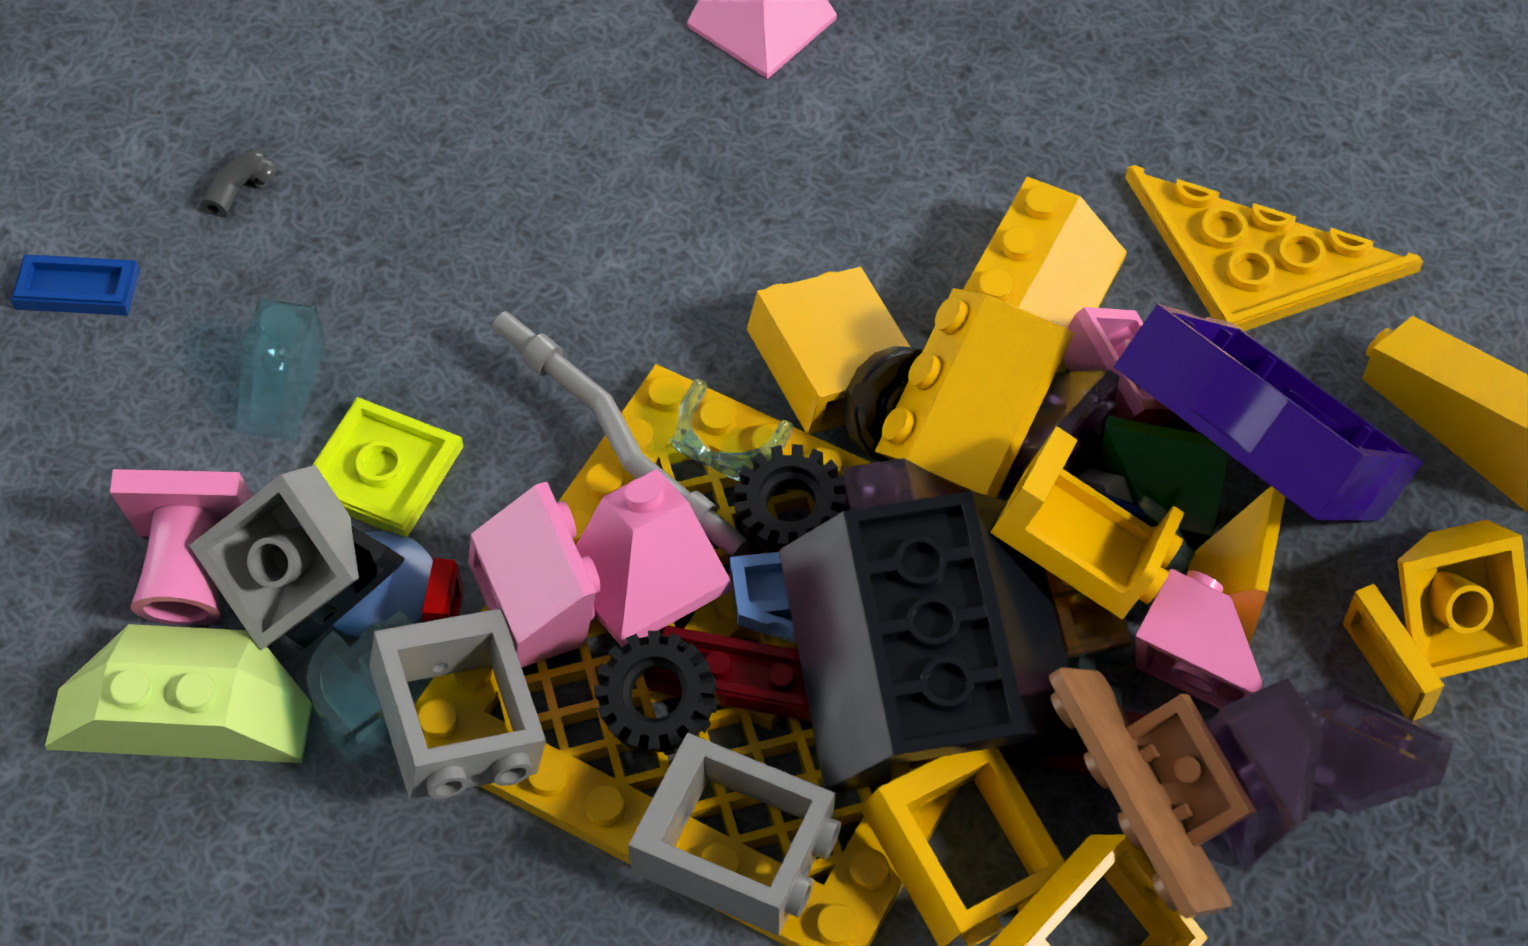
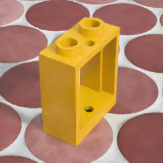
M998 747L939 757L879 787L860 807L938 946H949L960 939H963L966 946H976L1003 929L998 918L1015 909L1019 912L1065 863ZM974 780L1028 872L1029 877L966 910L911 812Z
M1089 835L988 946H1050L1045 940L1046 937L1102 876L1105 877L1150 934L1140 946H1201L1208 937L1193 918L1186 919L1178 910L1176 912L1171 911L1161 900L1152 880V876L1157 872L1152 867V863L1144 849L1139 850L1135 848L1125 835Z

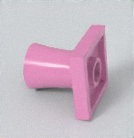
M113 469L110 494L137 534L149 537L141 577L130 607L132 612L139 617L162 624L207 625L218 621L221 617L219 589L189 545L252 497L240 472Z

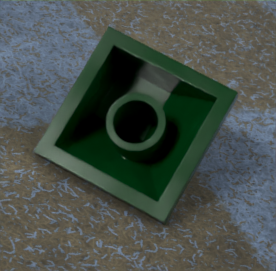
M1108 416L1097 470L1121 475L1125 478L1140 520L1151 527H1156L1172 506L1184 512L1175 533L1183 539V542L1168 565L1187 566L1189 565L1192 553L1213 536L1230 454L1203 434Z

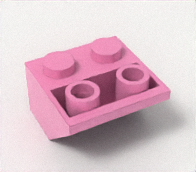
M547 481L534 485L471 533L468 563L488 610L502 609L521 668L585 646L590 621L595 619L593 606L595 595L601 591L599 576L592 559L588 555L580 557L572 539L576 537V527L571 511L565 501L556 503Z

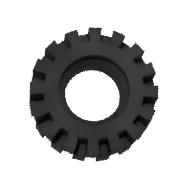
M792 444V455L783 456L782 446L778 445L771 447V460L767 461L760 452L752 458L753 470L747 466L743 467L739 473L740 484L735 483V510L740 533L750 540L752 552L755 554H762L765 550L768 553L779 552V549L841 512L847 511L843 475L838 477V466L832 459L823 464V453L814 448L809 457L806 458L803 453V445ZM786 489L806 491L815 501V507L808 517L791 522L774 518L769 513L767 504L772 495Z
M648 631V636L642 638L634 634L626 638L628 644L619 649L615 645L608 652L611 659L607 665L601 663L597 674L600 677L599 685H595L594 696L599 703L597 710L613 735L630 749L635 748L640 750L642 754L654 756V752H663L665 756L677 753L676 749L682 744L687 732L697 736L701 731L706 733L710 727L709 719L712 712L716 713L718 703L715 698V691H717L716 680L710 666L700 651L692 643L690 645L686 643L681 636L670 633V636H664L660 631ZM654 669H663L673 673L679 679L682 688L681 700L676 709L669 715L661 718L643 716L636 711L632 702V689L635 682L642 674Z

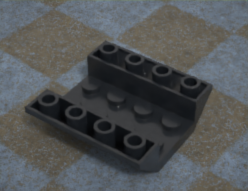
M974 491L843 511L779 549L817 756L825 789L837 793L885 785L891 782L892 765L1015 744H1018L1022 761L1087 751V747L1077 729L1069 728L1061 720L1051 701V694L1055 690L1049 680V675L1061 667L1069 668L1046 570L990 533L1005 507L1006 501Z

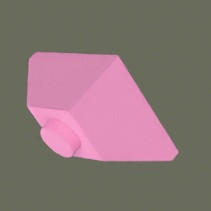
M698 0L687 21V27L768 79L837 19V14L828 0Z
M658 469L604 496L576 545L580 557L588 555L592 559L599 576L601 591L595 595L593 605L595 616L621 647L628 644L627 637L637 634L639 638L648 636V631H658L733 590L731 580L689 502Z
M1171 568L1165 583L1159 590L1135 636V668L1251 725L1257 714L1263 682L1231 596L1222 593L1223 586L1208 575L1193 570L1188 571L1187 575H1184Z

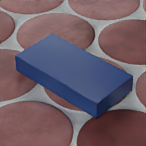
M24 254L11 302L15 310L128 316L140 269L137 260Z

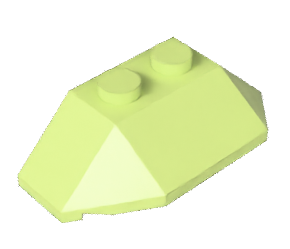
M128 624L59 688L45 747L47 750L302 763L312 703L268 647L260 650L247 630Z

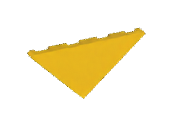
M1136 165L1127 167L1126 180L1211 317L1233 323L1243 331L1420 272L1423 261L1419 255L1408 252L1407 256L1397 255L1373 247L1374 241L1331 227L1328 233L1295 222L1296 216L1255 203L1250 208L1219 198L1220 192L1180 179H1177L1176 184L1144 174L1145 168Z

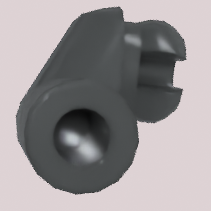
M246 151L218 170L200 204L202 210L207 214L225 218L241 187L249 179L259 188L266 187L277 171L276 163L271 159L263 157V151Z

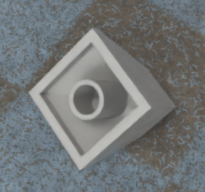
M316 465L280 474L189 545L260 650L267 648L359 579L350 515Z

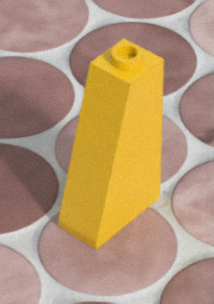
M1411 316L1394 331L1390 328L1382 330L1372 340L1365 354L1369 357V361L1362 380L1528 512V374L1414 316Z

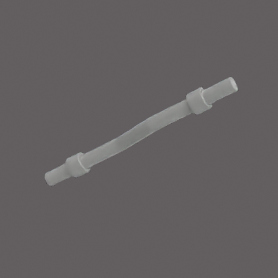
M504 311L497 316L493 322L492 329L522 353L521 358L525 364L540 376L547 374L593 411L625 471L637 479L658 469L689 502L709 540L730 557L741 556L746 551L750 541L716 514L717 506L698 490L692 493L689 492L643 454L613 397L564 358L563 348L544 333L536 335L508 311Z

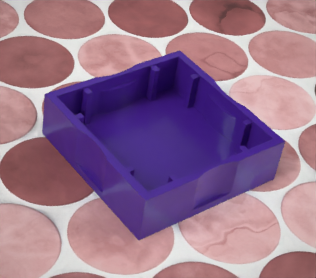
M1156 304L1113 366L1316 520L1379 521L1424 463L1230 322L1211 317L1202 318L1183 310Z

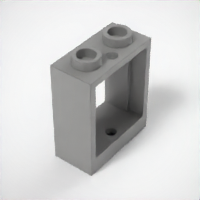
M501 608L374 631L369 668L409 800L427 796L434 799H446L460 794L466 788L494 782L501 786L513 785L525 780L530 775L537 774L546 739ZM492 666L513 732L428 749L407 682Z
M687 732L628 845L631 873L779 936L789 914L799 918L809 900L814 879L807 876L816 857L818 856L826 860L831 854L838 838L841 822L834 819L835 793ZM709 780L803 819L771 887L675 847Z

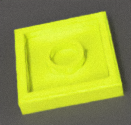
M357 397L313 465H316L351 518L381 530L408 537L464 446L460 436Z

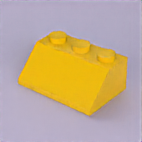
M1027 176L963 290L988 294L1068 328L1075 313L1083 307H1100L1127 252L1079 195ZM1063 359L1053 378L1061 381L1067 369Z
M953 288L948 299L942 303L936 313L935 327L923 352L914 360L910 367L909 381L896 408L889 413L884 421L882 437L874 452L929 482L961 492L974 491L997 498L1075 333L988 294Z

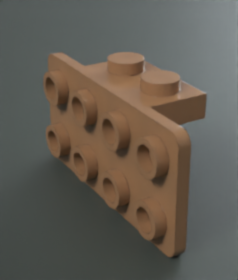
M1061 667L1051 673L1049 680L1055 690L1051 694L1054 709L1069 728H1076L1089 750L1084 754L1087 768L1101 787L1104 789L1110 788L1122 809V812L1118 814L1119 824L1131 844L1139 850H1145L1157 872L1152 876V880L1164 904L1173 912L1178 910L1186 919L1219 913L1232 905L1231 899L1201 845L1257 811L1190 695L1180 694L1131 724L1109 683L1099 671Z

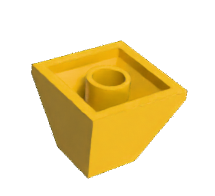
M1272 486L1193 552L1187 569V573L1190 570L1201 572L1215 579L1223 586L1222 593L1231 596L1249 646L1268 593L1285 496Z
M1486 519L1429 532L1397 560L1406 630L1439 678L1528 658V584L1522 535Z

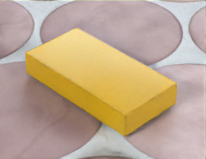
M1373 583L1355 591L1344 618V627L1406 719L1413 722L1431 714L1445 685L1376 585Z

